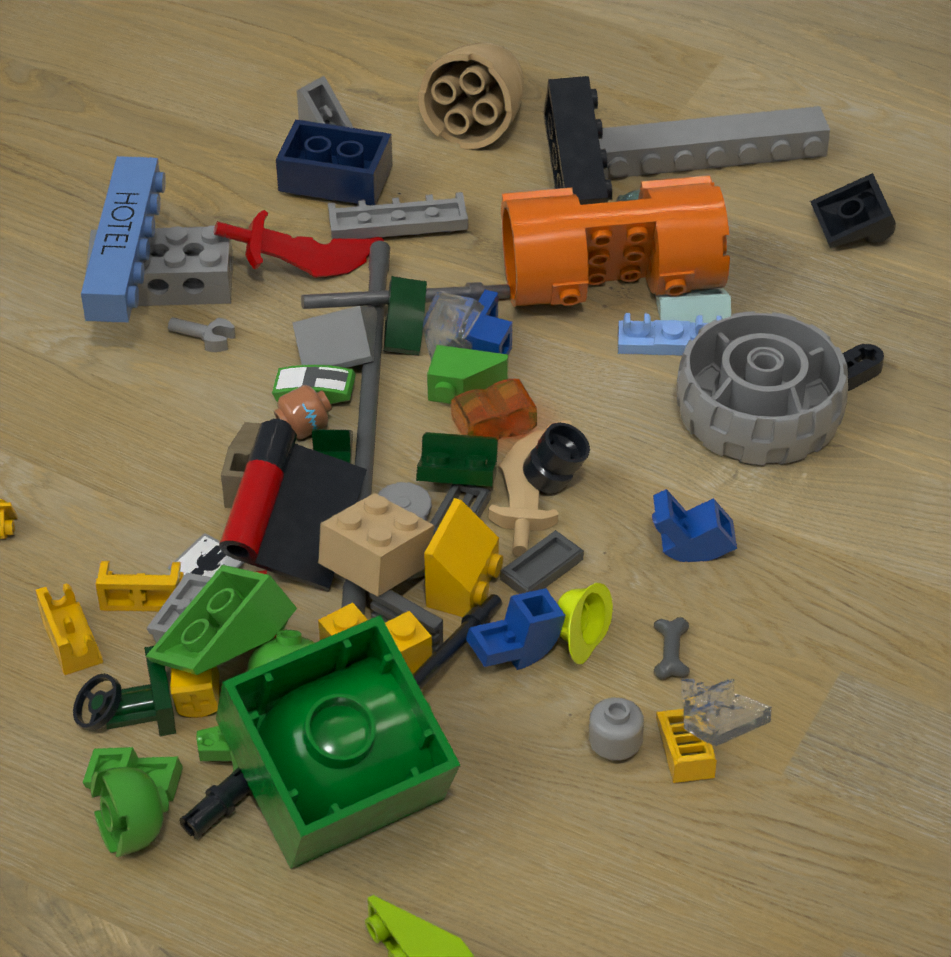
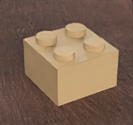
M373 493L320 524L318 563L378 597L425 568L424 553L433 538L434 525L418 517L415 513L392 503L385 497Z

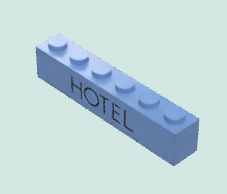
M116 157L81 291L85 321L129 323L132 308L138 307L139 290L137 285L144 282L143 260H149V237H154L155 235L154 215L160 214L161 200L159 193H164L166 187L165 172H160L158 158Z

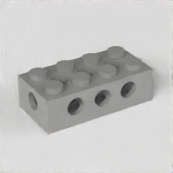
M215 226L155 228L154 237H149V260H143L144 282L137 285L139 290L138 306L231 304L233 275L232 239L214 235ZM97 230L90 231L86 272Z

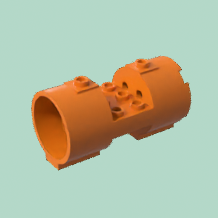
M710 175L641 181L638 200L580 205L578 196L573 194L572 188L502 194L503 254L506 280L510 287V300L513 307L540 304L576 305L579 302H586L588 284L599 285L605 281L615 280L633 282L640 278H646L652 294H667L669 296H679L692 290L723 288L726 286L729 276L730 256L723 254H726L727 251L726 235H729L728 218L721 189L711 181Z

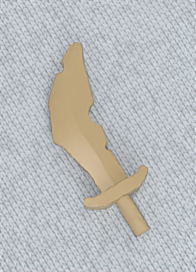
M568 420L559 421L572 425V422ZM536 430L517 441L499 464L498 468L503 473L509 496V507H499L493 504L488 508V518L492 522L505 529H514L512 552L518 557L528 551L530 531H542L558 523L559 513L557 510H538L539 490L528 482L523 472L524 460L531 450L536 447L538 440L545 430Z

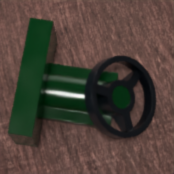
M154 646L144 647L145 656ZM146 657L150 684L122 689L119 681L109 674H98L92 677L83 685L75 699L73 706L75 722L80 727L93 731L104 725L109 730L157 721L160 737L176 734L165 666L150 662ZM111 681L113 688L108 692L102 690L97 691L95 694L91 692L99 683ZM86 697L90 700L88 710L92 713L89 723H84L82 719V707Z

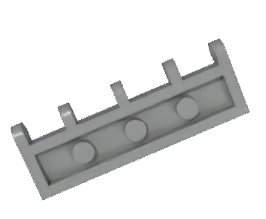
M456 192L454 199L433 200V195H425L426 201L400 203L399 197L392 198V204L366 206L365 200L358 201V207L336 208L335 203H328L332 238L365 239L468 230V217L463 192Z

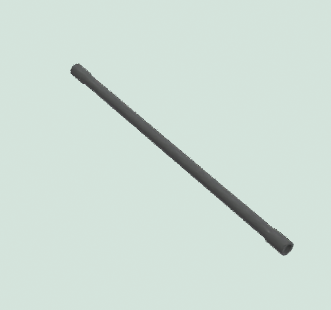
M376 241L370 246L368 291L386 290L391 249L389 244L384 241ZM385 305L368 306L375 307L377 323L374 361L362 364L355 465L365 468L367 471L357 502L372 494ZM346 579L343 584L341 608L353 602L362 614L365 615L367 590Z

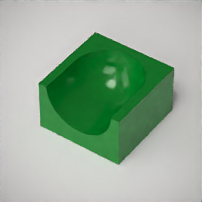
M381 615L223 681L216 721L290 869H294L444 800L460 768V762Z

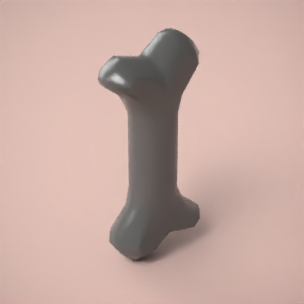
M677 617L673 621L664 619L655 621L654 628L664 637L663 660L654 667V674L659 679H667L671 675L682 678L689 675L690 669L681 662L679 656L680 637L689 629L688 621L683 617Z

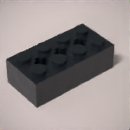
M589 76L548 79L543 115L554 189L572 188L573 194L578 196L580 205L606 203L608 200H612L613 192L611 180H605L604 170L608 167L606 149H600L599 139L603 138L602 121L595 118L594 109H598L597 90L591 89Z

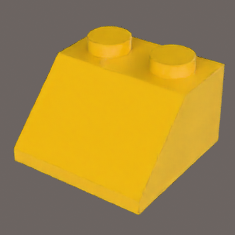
M453 499L424 553L426 607L463 617L471 608L481 605L487 599L489 583L492 577L497 578L503 566V555H499V537L460 499Z

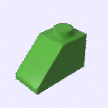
M437 345L427 373L428 401L464 406L506 387L508 384V355Z

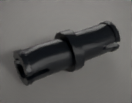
M238 766L218 786L211 785L205 791L206 797L179 819L181 826L191 837L193 836L194 839L198 840L222 816L229 817L235 811V804L251 791L240 767Z

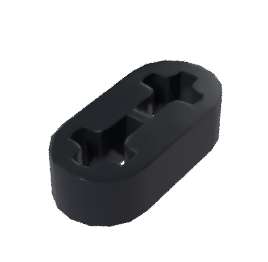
M860 344L843 353L848 369V391L873 379L882 371L884 353L876 345Z

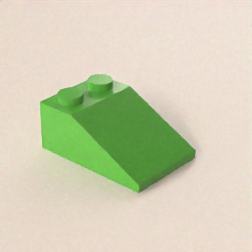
M222 565L146 657L150 662L198 675L272 640L278 631L286 627L288 619L296 611L297 607L270 575Z

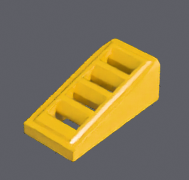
M692 707L656 712V719L673 783L715 778L717 761L698 708ZM690 721L689 723L670 725V723ZM692 730H693V733L679 734V735H674V734H673V733H675V732H684V731H692ZM696 741V743L694 744L677 745L678 743ZM699 752V754L681 756V754Z

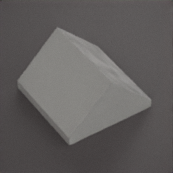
M356 306L292 322L301 364L330 365L347 368L374 361L377 323L375 307Z

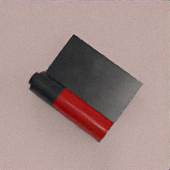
M271 419L270 421L262 422L224 528L219 548L224 554L233 559L328 592L335 572L318 563L320 524L357 503L367 469L295 444L297 439L296 432L288 422L282 419Z

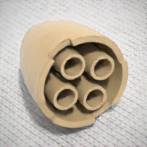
M479 42L467 44L447 52L426 70L420 91L418 92L419 109L426 125L437 137L440 135L450 142L458 143L462 149H478L490 145L509 127L520 107L524 90L521 65L514 54L508 49L492 43ZM476 121L486 125L479 130L470 129Z

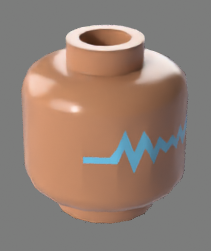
M302 385L278 399V409L274 410V415L276 419L288 422L296 432L297 439L303 440L312 435V430H322L327 427V412L331 411L332 407L322 390L316 393L309 385Z

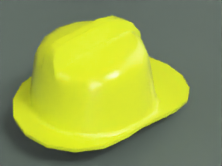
M594 583L588 588L571 589L563 593L557 603L566 615L560 637L568 642L571 658L576 664H583L587 661L595 647L607 634L611 624L613 613L612 597L610 590L602 583Z

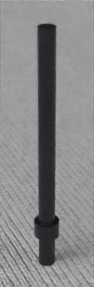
M491 594L479 607L471 608L463 616L461 625L413 673V677L420 690L467 643L466 637L469 627L490 623L492 615L502 606V600L498 595Z

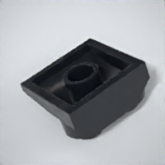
M873 173L810 201L830 248L862 238L872 243L882 242L892 236L896 229L894 217Z

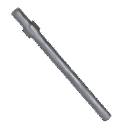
M482 282L466 283L464 287L427 288L426 303L466 301L468 304H472L473 302H478L485 289L498 292V299H505L510 297V287L508 284L483 286ZM389 290L307 294L301 296L302 309L388 305Z

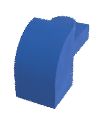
M485 289L478 302L472 303L469 311L458 308L456 314L458 348L509 355L512 350V322L498 318V292Z
M667 489L653 495L655 512L652 514V520L656 529L661 534L663 552L670 558L681 562L710 561L737 549L733 519L714 498L686 511Z
M546 588L517 594L510 597L504 620L469 627L466 640L484 667L511 661L516 670H520L537 662L552 649L560 636L566 615Z

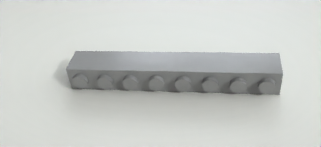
M815 106L603 128V138L599 139L600 149H606L608 167L604 170L605 179L824 157L827 156L830 128L821 107Z

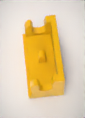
M101 561L98 578H96L95 583L100 611L159 612L184 577V572H180L181 562L172 563L170 575H146L145 573H137L136 575L113 574V571H109L110 561Z
M67 583L63 584L64 596L59 600H52L47 587L36 589L41 619L63 674H71L102 664V655L80 603L76 602L72 587Z

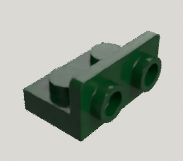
M425 432L422 436V454L417 465L416 481L492 487L497 474L498 439L496 437Z

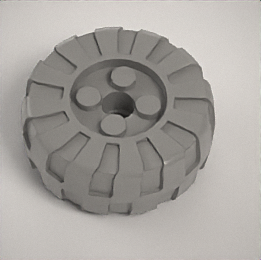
M749 311L735 313L719 321L716 319L699 329L698 335L693 341H688L680 361L677 376V403L680 407L683 424L691 435L695 434L703 442L704 447L721 457L726 455L738 459L740 463L761 466L765 465V463H779L782 465L802 460L811 452H818L835 436L847 405L848 369L840 348L835 347L831 342L830 336L813 324L808 325L801 322L796 317L775 312L769 314Z

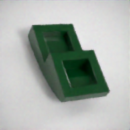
M391 277L383 351L419 356L424 324L427 281Z

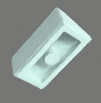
M725 289L692 290L679 296L656 295L660 320L690 321L695 323L696 317L702 315L703 323H710L716 320V316H721L722 319L731 316V296Z

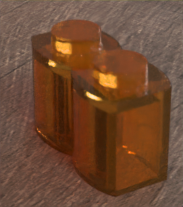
M520 379L502 380L489 386L487 389L466 391L451 400L452 420L461 435L496 437L499 440L502 437L524 435L537 427V407Z

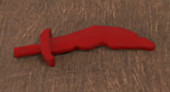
M265 210L256 215L248 229L219 221L216 222L214 227V235L247 243L245 255L253 269H258L263 262L262 253L279 258L309 273L314 278L344 275L352 272L367 262L366 257L369 256L372 243L384 241L381 237L370 239L332 238L330 243L324 245L315 241L313 237L297 236L292 238L291 235L264 228V222L268 216V212Z

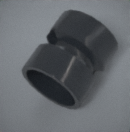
M561 422L551 424L538 440L536 447L531 450L524 460L523 472L526 479L532 486L544 493L555 494L561 492L571 481L574 473L580 469L590 453L589 442L579 429L570 424Z

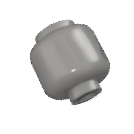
M616 697L604 699L596 704L590 713L589 743L592 749L599 756L609 760L627 759L638 752L643 743L644 716L640 708L630 700Z

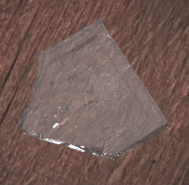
M443 292L435 294L426 312L423 324L424 336L431 361L437 345L465 349L472 348V344L465 338L485 306L474 298Z
M681 679L684 729L713 746L723 744L771 722L772 706L740 694H734V679H727L713 686H704L703 682L695 683V679Z

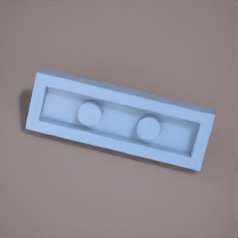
M626 313L623 320H619L618 354L682 356L688 341H693L698 335L699 329L708 323H703L702 315L696 317L695 323L676 320L651 321L649 314H644V321H631L630 313ZM716 316L717 321L721 320L722 317Z

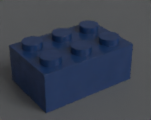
M295 119L276 158L278 191L357 204L358 201L365 200L366 205H376L393 166L392 134Z

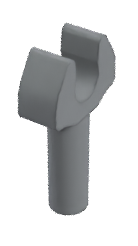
M171 317L168 323V330L171 332L203 339L205 350L210 352L227 351V338H236L234 325L223 318H217L209 325Z

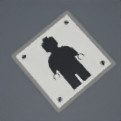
M206 533L198 538L174 561L181 562L180 572H184V576L186 573L212 577L222 565L239 568L244 564V562L224 554L219 548L220 541ZM172 563L167 567L169 570H171Z

